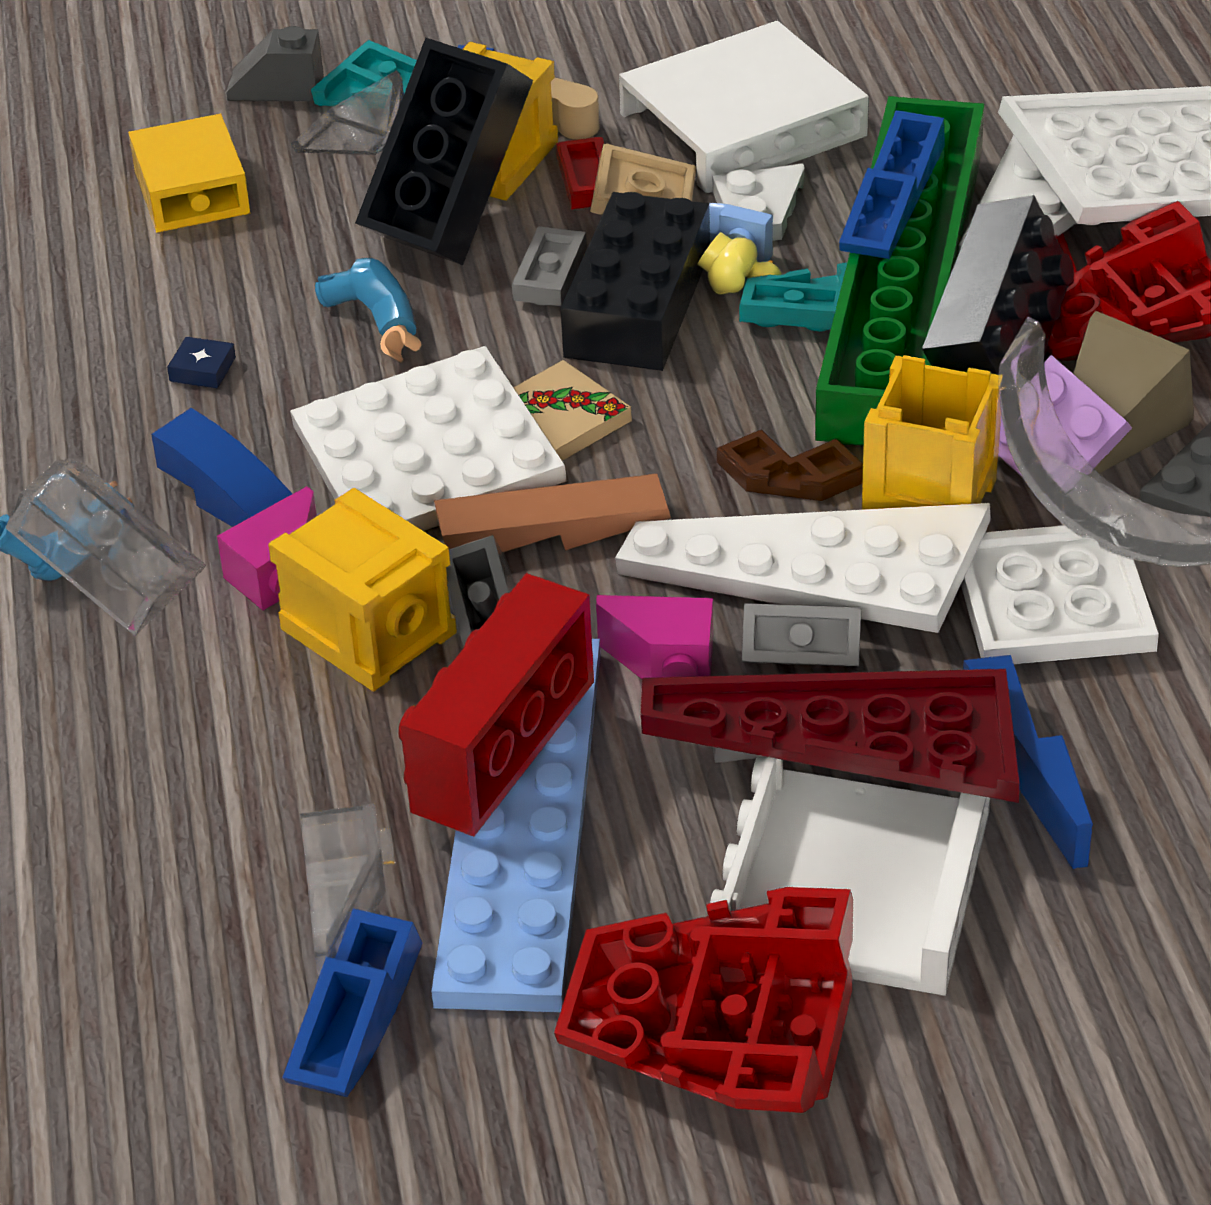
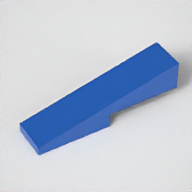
M895 111L873 169L867 168L839 241L840 251L890 259L945 146L944 118Z
M1011 655L964 660L963 670L1006 669L1020 782L1019 790L1073 869L1088 867L1093 823L1063 735L1038 738Z

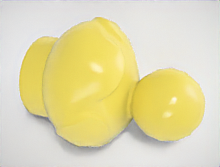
M722 232L714 238L697 263V265L708 272L710 286L719 295L739 292L745 285V277L782 275L780 269L773 264L772 260L757 262V246L752 240L741 237L730 239Z

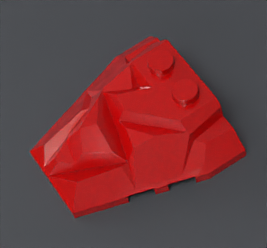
M1179 201L1129 222L1120 229L1123 241L1103 253V249L1099 245L1094 246L1085 253L1087 265L1076 273L1074 272L1073 281L1068 286L1061 305L1060 318L1055 322L1048 342V353L1062 361L1077 360L1089 319L1095 311L1173 343L1211 337V259L1206 253L1200 222Z
M784 887L767 891L768 904L730 911L727 900L706 904L708 916L672 924L668 914L662 913L586 929L554 1031L557 1042L735 1109L806 1112L814 1106L815 1100H824L828 1097L852 994V972L848 960L853 941V896L851 889Z

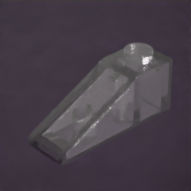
M375 803L300 813L318 978L326 957H336L353 908L375 913L386 892L383 866L395 864L391 829L390 827L378 829Z

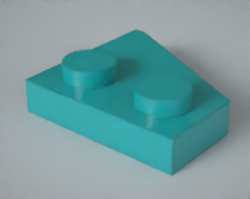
M367 40L311 89L314 104L340 107L399 108L417 60Z
M847 263L837 264V275L811 279V272L808 269L790 271L783 275L747 278L740 301L739 322L755 323L761 327H775L778 325L799 326L818 332L831 329Z

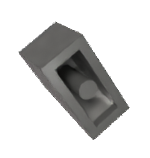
M297 26L273 29L234 67L226 92L227 101H314L311 89L324 78L319 30L303 29Z
M494 535L449 549L450 565L446 567L447 586L463 648L470 633L475 629H480L495 611L500 597L504 593H510L515 587L509 564Z

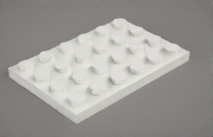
M1211 86L1002 97L998 114L1077 224L1098 225L1107 222H1131L1177 201L1194 217L1211 216Z

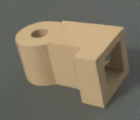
M554 78L551 81L553 125H556L558 132L569 139L578 140L593 137L600 129L597 92L586 85Z

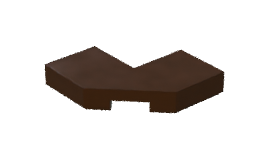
M761 429L717 448V463L747 492L823 501L854 488L863 482V463L837 439L791 458Z

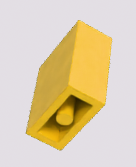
M221 113L128 132L135 174L156 233L251 214L245 172Z

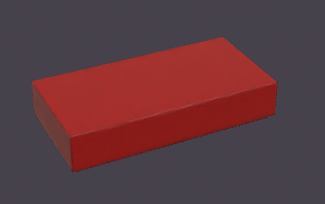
M602 137L556 143L557 160L572 210L591 207L600 155L604 144Z

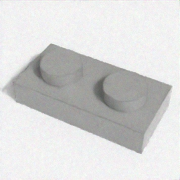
M538 226L513 280V301L530 302L537 305L562 306L587 248L586 232Z
M744 603L742 662L859 667L861 608Z

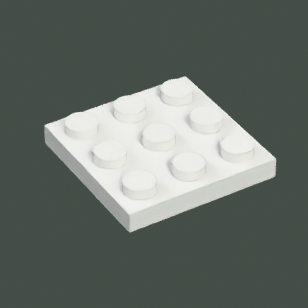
M1120 521L985 532L961 583L981 658L1011 655L1014 664L1157 652L1159 633Z

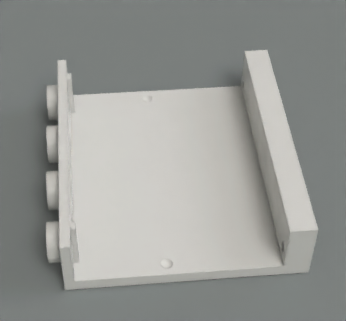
M778 20L619 74L620 114L626 117L649 109L696 152L697 185L706 194L713 192L712 176L729 174L735 170L752 171L785 166L866 137L868 132V95Z
M758 756L754 763L751 779V791L755 793L753 800L743 799L739 810L737 835L741 836L739 844L729 843L725 853L722 876L723 881H726L724 890L715 889L713 891L710 903L727 900L730 911L768 904L767 891L784 887L851 889L853 896V941L848 960L852 979L946 996L989 816L990 798L961 793L960 798L784 770L783 760Z

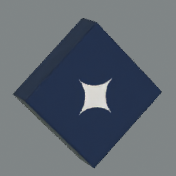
M185 337L167 366L169 381L218 388L236 358L234 343Z

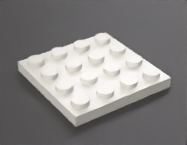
M486 346L474 350H466L456 356L425 366H418L407 372L377 382L366 383L359 388L326 399H318L308 405L290 410L293 427L334 500L352 488H356L422 531L440 526L434 500L549 487L567 482L564 463Z

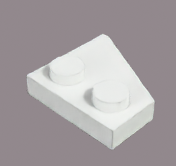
M802 163L752 171L735 170L729 174L712 176L714 197L717 203L772 214L773 241L782 240L787 228V218L792 215L796 205L798 188H803L804 165Z

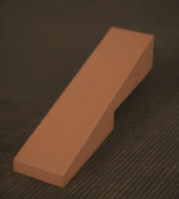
M658 474L434 500L441 534L445 545L449 549L494 535L501 551L506 552L560 535L566 551L631 531L634 524L638 521H657L671 518Z

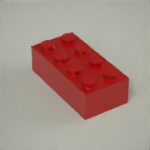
M526 573L510 593H504L500 597L495 611L482 627L470 633L464 648L448 667H443L437 673L432 687L418 704L410 706L401 719L398 734L403 745L405 763L404 782L407 784L410 813L473 837L478 833L594 683L589 594Z

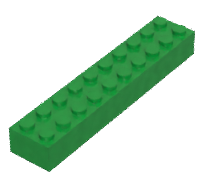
M888 96L872 160V169L875 166L896 110L944 118L945 146L890 259L849 253L816 387L815 441L829 442L837 439L843 445H864V421L870 409L877 408L889 383L890 367L895 356L903 357L906 355L925 359V365H930L922 351V347L958 257L959 244L967 229L982 154L985 104Z

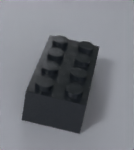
M425 37L355 224L387 239L463 265L533 80L507 63Z
M637 192L612 193L560 308L563 358L663 371L703 272V268L697 265V263L710 245L709 203L693 202L686 198L668 199L643 196Z
M1035 195L977 205L922 347V351L931 366L967 372L968 368H974L1004 376L1002 406L1040 367L1043 357L1048 352V342L1055 322L1060 318L1061 305L1067 288L1072 283L1074 277L1072 260L1068 254H1064L1054 235L1052 220L1048 215H1044Z

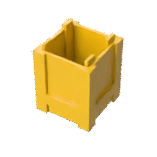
M469 42L463 48L464 50L507 63L533 80L490 193V197L507 201L556 143H558V128L556 125H553L551 81L555 78L554 61L538 57L535 60L487 50L486 45Z
M906 355L903 357L895 356L890 367L889 383L877 408H871L864 421L862 510L981 503L985 492H992L997 480L1004 376L974 368H968L967 372L925 365V359Z
M352 488L336 498L335 505L291 534L285 532L268 543L270 560L276 564L280 588L278 596L281 611L278 613L281 630L373 692L390 681V675L436 643L442 644L457 633L456 618L450 612L446 567L450 565L449 547L356 488Z

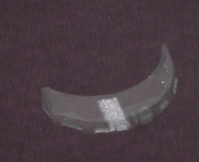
M1028 317L1000 363L998 389L1000 391L1001 417L1010 453L1026 484L1036 498L1065 527L1081 538H1090L1096 541L1100 548L1107 552L1134 561L1161 566L1210 565L1211 516L1173 512L1148 504L1129 495L1099 474L1073 445L1057 417L1049 394L1044 365L1045 334L1039 322Z

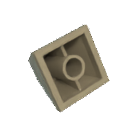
M1095 311L1089 319L1073 374L1121 415L1132 427L1121 441L1090 472L1091 474L1098 475L1188 426L1194 419L1190 349Z

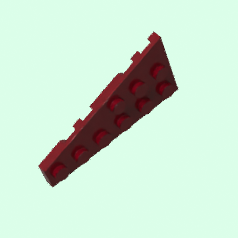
M1006 669L642 678L640 715L642 734L1019 803L1020 782Z

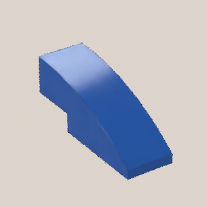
M193 408L188 409L151 434L157 468L193 488L196 505L231 527L292 495L291 491L241 442Z
M353 908L336 957H326L282 1077L286 1083L348 1097L376 1052L396 1012L423 944L413 922Z

